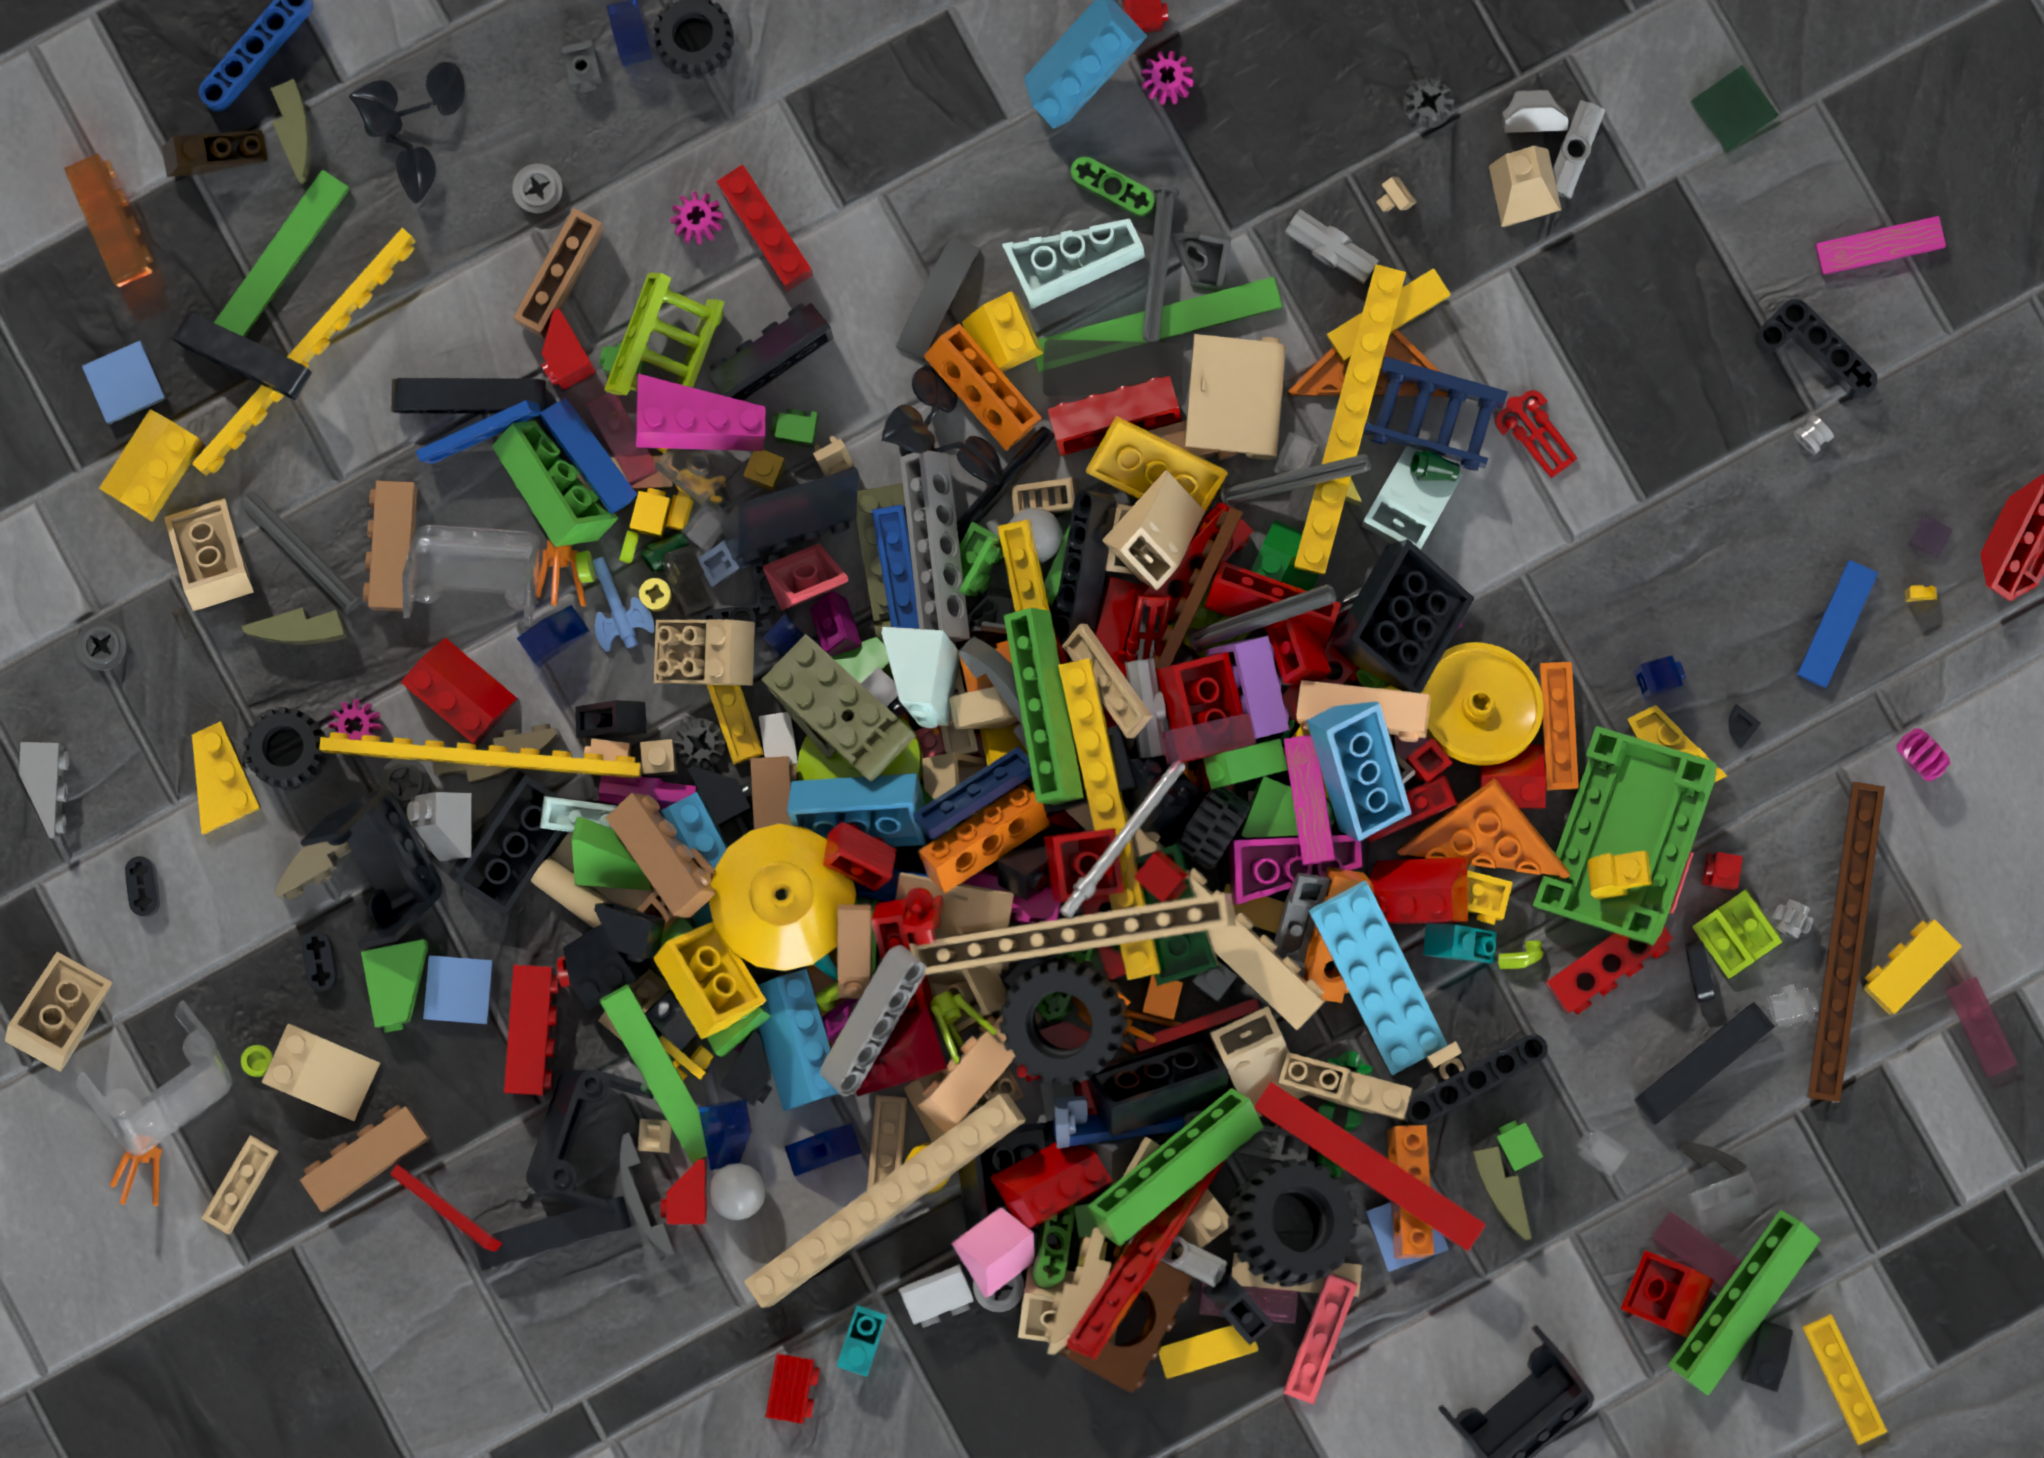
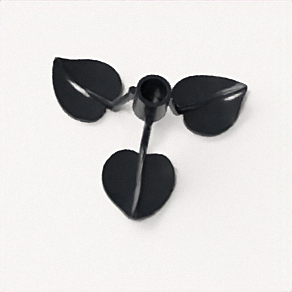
M440 62L429 70L426 88L432 100L425 104L395 111L398 104L397 92L392 84L383 80L366 83L349 95V98L357 107L364 121L365 131L370 137H385L387 143L398 144L407 150L398 154L396 168L399 180L407 196L414 204L421 202L434 182L436 168L434 159L426 148L416 147L413 149L412 144L395 137L402 129L400 117L432 108L437 105L439 112L444 116L457 112L465 96V82L457 64Z
M925 365L919 368L913 374L912 389L916 397L923 404L932 406L931 413L923 422L920 412L909 405L897 406L885 422L882 441L898 445L902 457L912 453L922 454L926 451L942 453L952 449H960L957 453V460L964 470L981 481L999 486L1002 482L1000 459L995 448L985 439L978 436H969L965 440V444L958 441L938 448L934 447L936 442L935 436L927 428L938 413V409L946 413H950L955 409L957 394L932 366Z

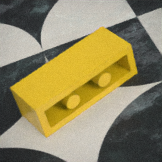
M1935 919L1930 920L1928 923L1924 920L1918 923L1909 933L1913 938L1905 946L1901 942L1895 946L1887 955L1891 960L1883 968L1877 965L1865 977L1868 983L1863 989L1889 1015L1895 1014L1962 947Z

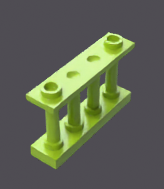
M648 272L604 390L614 395L627 396L631 390L637 391V375L635 373L639 363L642 361L677 375L676 384L693 388L715 328L720 325L723 319L724 311L722 309L725 302L720 299H707L705 305L671 291L669 286L671 277L662 273ZM667 302L700 317L694 335L660 320L658 312L661 304ZM655 331L689 346L683 364L648 349L646 344L650 333Z

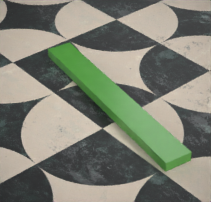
M1270 277L1163 306L1159 341L1282 309L1275 278ZM1145 311L1038 339L1044 352L1035 357L1038 372L1042 373L1155 343L1144 341L1142 338Z

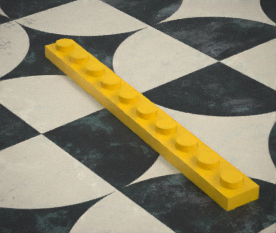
M403 228L399 230L287 356L288 358L309 368L308 362L315 354L321 355L330 345L328 339L336 330L341 332L351 321L350 315L357 307L363 308L371 299L372 294L370 292L377 284L383 285L391 277L393 266L399 260L402 262L406 260L413 252L414 247L412 245L416 241ZM261 385L192 464L205 476L210 472L213 474L217 472L224 464L225 459L223 457L231 448L236 450L246 439V431L252 425H259L268 413L266 409L273 401L279 402L284 395Z
M1375 264L1322 464L1355 457L1358 454L1406 275L1404 271ZM1351 476L1316 484L1294 568L1325 576Z
M1087 658L1058 665L1094 830L1115 828L1117 836L1128 821L1122 794L1118 788L1119 782L1092 659ZM1131 839L1119 854L1124 892L1109 894L1112 911L1146 906L1142 884L1134 878L1138 873V866ZM1154 939L1120 944L1128 980L1161 973Z
M331 732L329 738H320L319 750L323 753L639 779L642 776V765L635 763V757L616 756V761L603 760L602 754L584 753V758H572V752L552 751V756L539 755L540 750L532 748H521L520 753L508 752V747L489 745L488 751L476 750V744L457 743V748L444 747V742L425 740L424 746L412 745V739L393 738V743L380 742L381 737L362 735L361 740H350L349 734Z

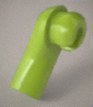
M1540 940L1527 941L1525 943L1526 952L1499 954V968H1525L1541 960L1544 955L1542 942Z
M838 981L816 994V1002L821 1012L825 1013L834 1009V1000L839 999Z

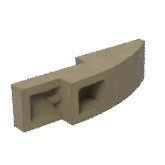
M540 724L532 726V732L519 734V729L500 732L501 737L493 738V742L496 746L508 747V752L520 753L521 748L539 749L540 755L560 737V734L556 727L551 728L550 724ZM489 747L478 748L476 750L488 751ZM432 762L434 775L438 778L466 773L470 784L488 781L516 770V768Z
M346 841L344 844L332 846L328 842H322L303 847L281 877L275 890L277 898L283 900L287 897L288 901H291L304 894V887L312 882L319 885L333 876L331 871L337 869L332 856L336 855L337 858H340L350 853L352 849Z

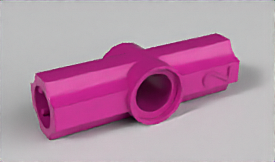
M601 776L598 802L619 805L631 793L649 795L654 798L660 806L658 810L660 811L697 792V786L666 783L662 779L651 777L634 779Z

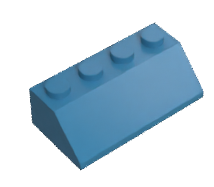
M1094 0L1024 77L1032 106L1053 129L1068 123L1148 36L1114 0Z
M1379 702L1333 706L1307 720L1336 822L1341 832L1357 841H1361L1412 814Z
M917 774L877 776L872 783L865 777L791 781L787 812L792 826L809 828L827 839L828 833L838 824L844 822L856 825L860 831L872 837L882 838L886 844L892 847L926 845V833L915 823L912 816L914 812L924 807L923 793Z
M695 792L659 811L663 818L672 823L676 828L677 833L675 835L680 842L685 844L690 850L696 848L715 869L728 846L700 792ZM708 901L692 916L698 928L713 922Z
M808 970L797 971L757 985L766 999L762 1006L771 1015L759 1027L783 1111L839 1095L840 1093L823 1079L820 1074L822 1064L831 1051V1045L816 1002V995Z

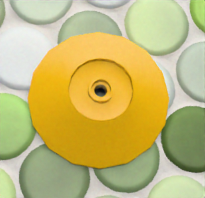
M775 824L751 830L726 849L715 867L716 871L711 879V886L716 891V894L708 902L714 927L733 953L756 967L787 971L812 965L838 946V905H855L856 890L854 882L850 877L840 875L834 869L823 866L827 839L809 828ZM780 889L788 892V897L783 901L778 900L775 896L776 892Z

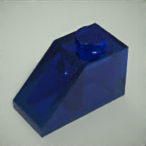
M626 0L608 5L607 11L622 65L627 66L653 59L638 1Z
M570 605L542 619L517 637V640L539 668L586 635L590 630L573 606Z
M784 614L763 639L766 645L782 659L805 634Z
M1673 655L1642 663L1633 671L1644 701L1680 689L1684 685L1682 680L1686 679L1681 662H1675Z
M746 1099L722 1101L698 1107L710 1170H717L728 1164L740 1163L752 1132Z
M852 1123L818 1133L784 1147L794 1177L862 1153Z

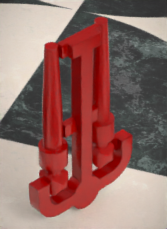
M1530 390L1520 397H1510L1506 403V408L1500 411L1496 417L1495 424L1502 436L1509 429H1512L1513 436L1517 441L1520 440L1533 458L1552 479L1578 458L1549 420L1550 416L1544 409H1540L1539 406H1543L1548 402L1540 392ZM1531 397L1536 399L1529 400L1526 407L1535 414L1534 418L1539 424L1542 423L1543 426L1537 429L1522 409L1523 402ZM1509 413H1517L1532 434L1529 437L1526 435V430L1523 426L1517 424L1518 420L1515 416H1508L1505 419V425H1503L1502 419ZM1548 431L1569 458L1562 461L1544 438L1543 433ZM1535 439L1538 440L1557 465L1553 470L1532 443Z
M1141 595L1137 597L1131 634L1127 640L1126 648L1128 650L1118 651L1117 662L1125 665V658L1127 662L1137 661L1140 639H1145L1141 660L1150 658L1152 640H1155L1152 658L1154 655L1161 656L1166 646L1161 644V640L1168 627L1171 597H1143ZM1143 604L1150 606L1146 632H1140ZM1163 605L1158 633H1155L1154 626L1157 606Z

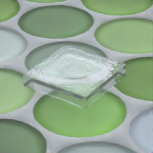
M669 448L656 461L654 467L703 506L741 469L743 462L728 450Z

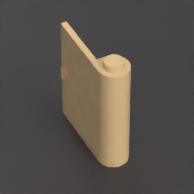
M1194 334L1185 447L1246 453V457L1258 460L1277 459L1286 346L1280 344V339L1263 337L1261 341Z
M568 832L552 856L541 862L531 879V883L592 928L601 924L594 910L595 904L611 901L637 910L655 890L653 885L651 891L575 885L572 851L573 832Z
M900 872L896 900L906 899L908 892L916 887L927 889L933 898L937 895L943 896L944 906L940 914L941 925L940 928L934 931L935 940L1009 928L1014 898L1013 893L960 883L944 894L929 877ZM1010 962L986 965L984 967L1001 976L1002 970H1009Z

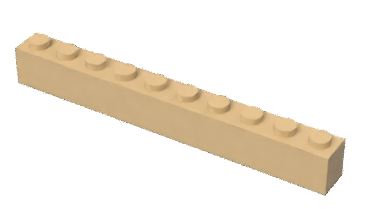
M1089 803L1066 810L1086 831L1094 830ZM1124 805L1127 821H1129L1132 815ZM1141 827L1131 838L1135 857L1165 848L1158 841L1161 836L1157 831L1144 833ZM1195 868L1191 871L1188 870L1197 898L1222 894L1218 890L1213 893L1204 885L1207 879ZM1240 912L1238 915L1234 913L1236 926L1208 930L1215 953L1296 1030L1301 1028L1326 1001L1321 996L1325 991L1314 980L1310 979L1307 982L1298 974L1301 968L1292 959L1286 957L1283 960L1275 952L1278 948L1276 944L1264 934L1260 938L1251 929L1254 924L1243 913Z
M1223 893L937 939L934 943L915 946V943L910 944V950L914 956L925 964L926 971L924 975L1236 926L1231 893Z
M998 1094L751 1275L744 1283L761 1308L775 1305L1025 1122V1117L1009 1094Z

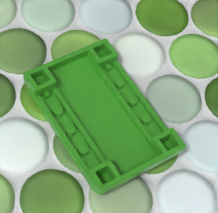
M1596 726L1586 753L1589 761L1556 851V855L1571 872L1570 876L1566 879L1555 875L1543 876L1533 906L1654 945L1664 928L1715 782L1717 764L1712 760ZM1644 850L1649 853L1651 885L1628 888V895L1601 900L1591 896L1587 862L1591 858L1611 853L1614 856Z

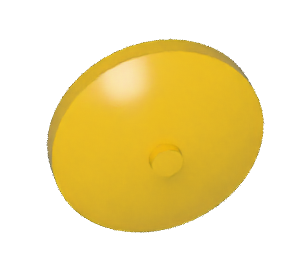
M1464 643L1445 650L1421 693L1429 694L1431 700L1427 736L1429 739L1433 738L1445 754L1467 764L1481 766L1496 765L1515 758L1532 742L1543 718V696L1533 672L1516 655L1492 644Z

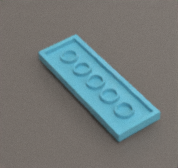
M1366 881L1308 910L1391 1075L1448 1046Z

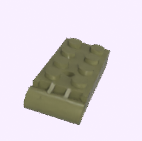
M903 483L860 490L857 494L856 523L876 637L883 644L882 627H891L872 510L903 504L908 531Z
M807 634L761 679L778 698L871 783L916 737L902 721L897 719L886 706ZM854 716L851 721L847 722L849 717Z

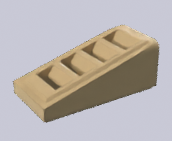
M1065 478L1011 486L1014 516L1025 509L1024 491L1029 492L1030 508L1045 509L1051 514L1073 511L1074 500L1079 492L1078 480L1075 478ZM1062 487L1067 489V504H1064ZM1054 488L1056 505L1051 506L1049 489ZM1036 490H1041L1043 507H1038Z

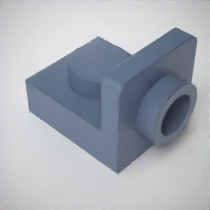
M726 540L695 560L711 587L718 586L740 569L747 568L752 564L751 561L743 562L742 558L733 560Z
M1086 1096L1054 1097L1057 1148L1070 1147L1069 1134H1076L1075 1124L1087 1122Z

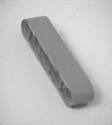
M902 945L893 947L885 955L822 1064L820 1070L822 1078L843 1096L853 1094L860 1087L924 977L926 971L925 964Z

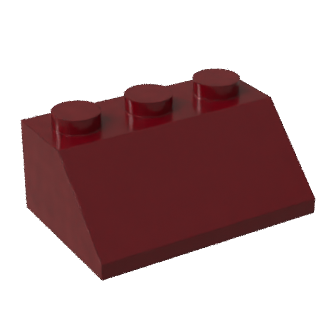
M928 1007L900 1016L862 1084L857 1089V1097L947 1069Z

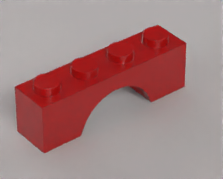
M743 164L716 181L719 190L758 245L786 292L813 276L808 262Z

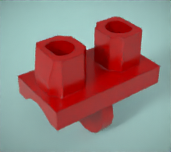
M913 888L908 892L905 899L907 912L901 924L903 934L912 933L915 946L932 944L936 938L934 931L940 928L941 925L940 914L944 906L943 896L937 895L933 898L927 889Z

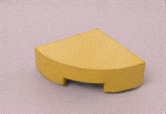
M1913 585L1904 591L1905 602L1937 599V589L1933 585L1929 587Z

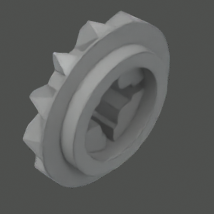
M538 163L528 165L517 173L513 181L512 191L515 201L524 211L539 214L550 212L560 202L563 186L560 176L553 168ZM532 178L536 182L538 181L540 185L546 184L547 187L543 189L544 200H541L536 193L529 194L533 190Z
M1019 1273L1006 1284L1013 1287V1290L1007 1289V1291H1002L998 1301L995 1300L996 1295L994 1293L985 1298L975 1281H973L975 1298L987 1310L993 1312L1010 1310L1019 1303L1023 1296V1277Z

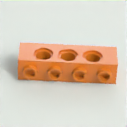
M960 323L941 335L923 356L1006 451L1025 438L1042 419Z
M1023 783L919 850L928 877L945 894L1047 828L1050 824L1043 803H1037L1035 793Z
M1327 867L1325 877L1330 879L1325 901L1363 881L1368 883L1373 893V885L1365 873ZM1314 923L1304 962L1306 966L1304 979L1307 982L1310 979L1314 980L1325 991L1321 996L1326 1001L1342 1003L1344 993L1347 994L1349 991L1336 966L1330 971H1324L1325 965L1333 961Z
M1427 1125L1394 1126L1387 1130L1388 1159L1430 1187ZM1391 1201L1394 1259L1426 1258L1433 1255V1228Z

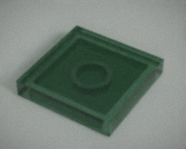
M1743 65L1706 89L1690 102L1726 153L1779 116Z

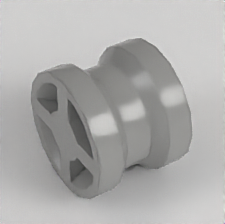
M1811 415L1807 419V424L1803 428H1798L1794 432V436L1799 443L1813 455H1816L1821 450V445L1824 442H1829L1834 437L1828 426L1815 415Z

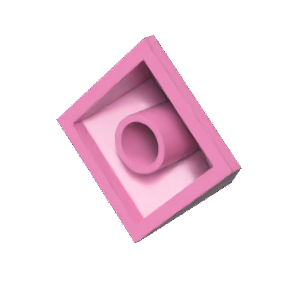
M1003 1208L995 1210L952 1243L985 1298H988L1034 1263L1033 1232Z

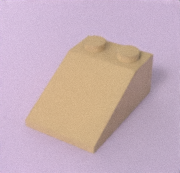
M225 498L164 517L183 589L193 612L254 593Z
M56 952L9 1023L5 1042L61 1072L80 1043L113 982Z
M287 1024L262 1083L355 1122L381 1063L295 1025Z

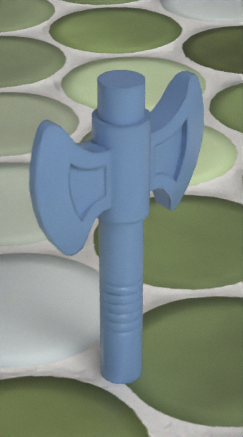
M597 558L592 562L611 608L612 618L608 619L602 612L597 613L595 618L596 638L606 652L611 651L612 643L617 636H620L621 640L624 641L626 649L636 647L638 642L634 629L640 627L650 633H654L655 623L653 615L649 608H646L641 600L636 597L631 598L629 611L626 610V607H623L605 558Z

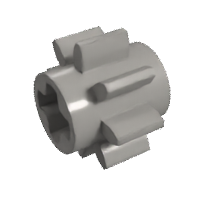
M1791 899L1788 900L1786 906L1778 905L1772 919L1779 921L1776 927L1778 931L1794 938H1798L1800 932L1809 933L1814 922L1813 918L1808 917L1811 909Z

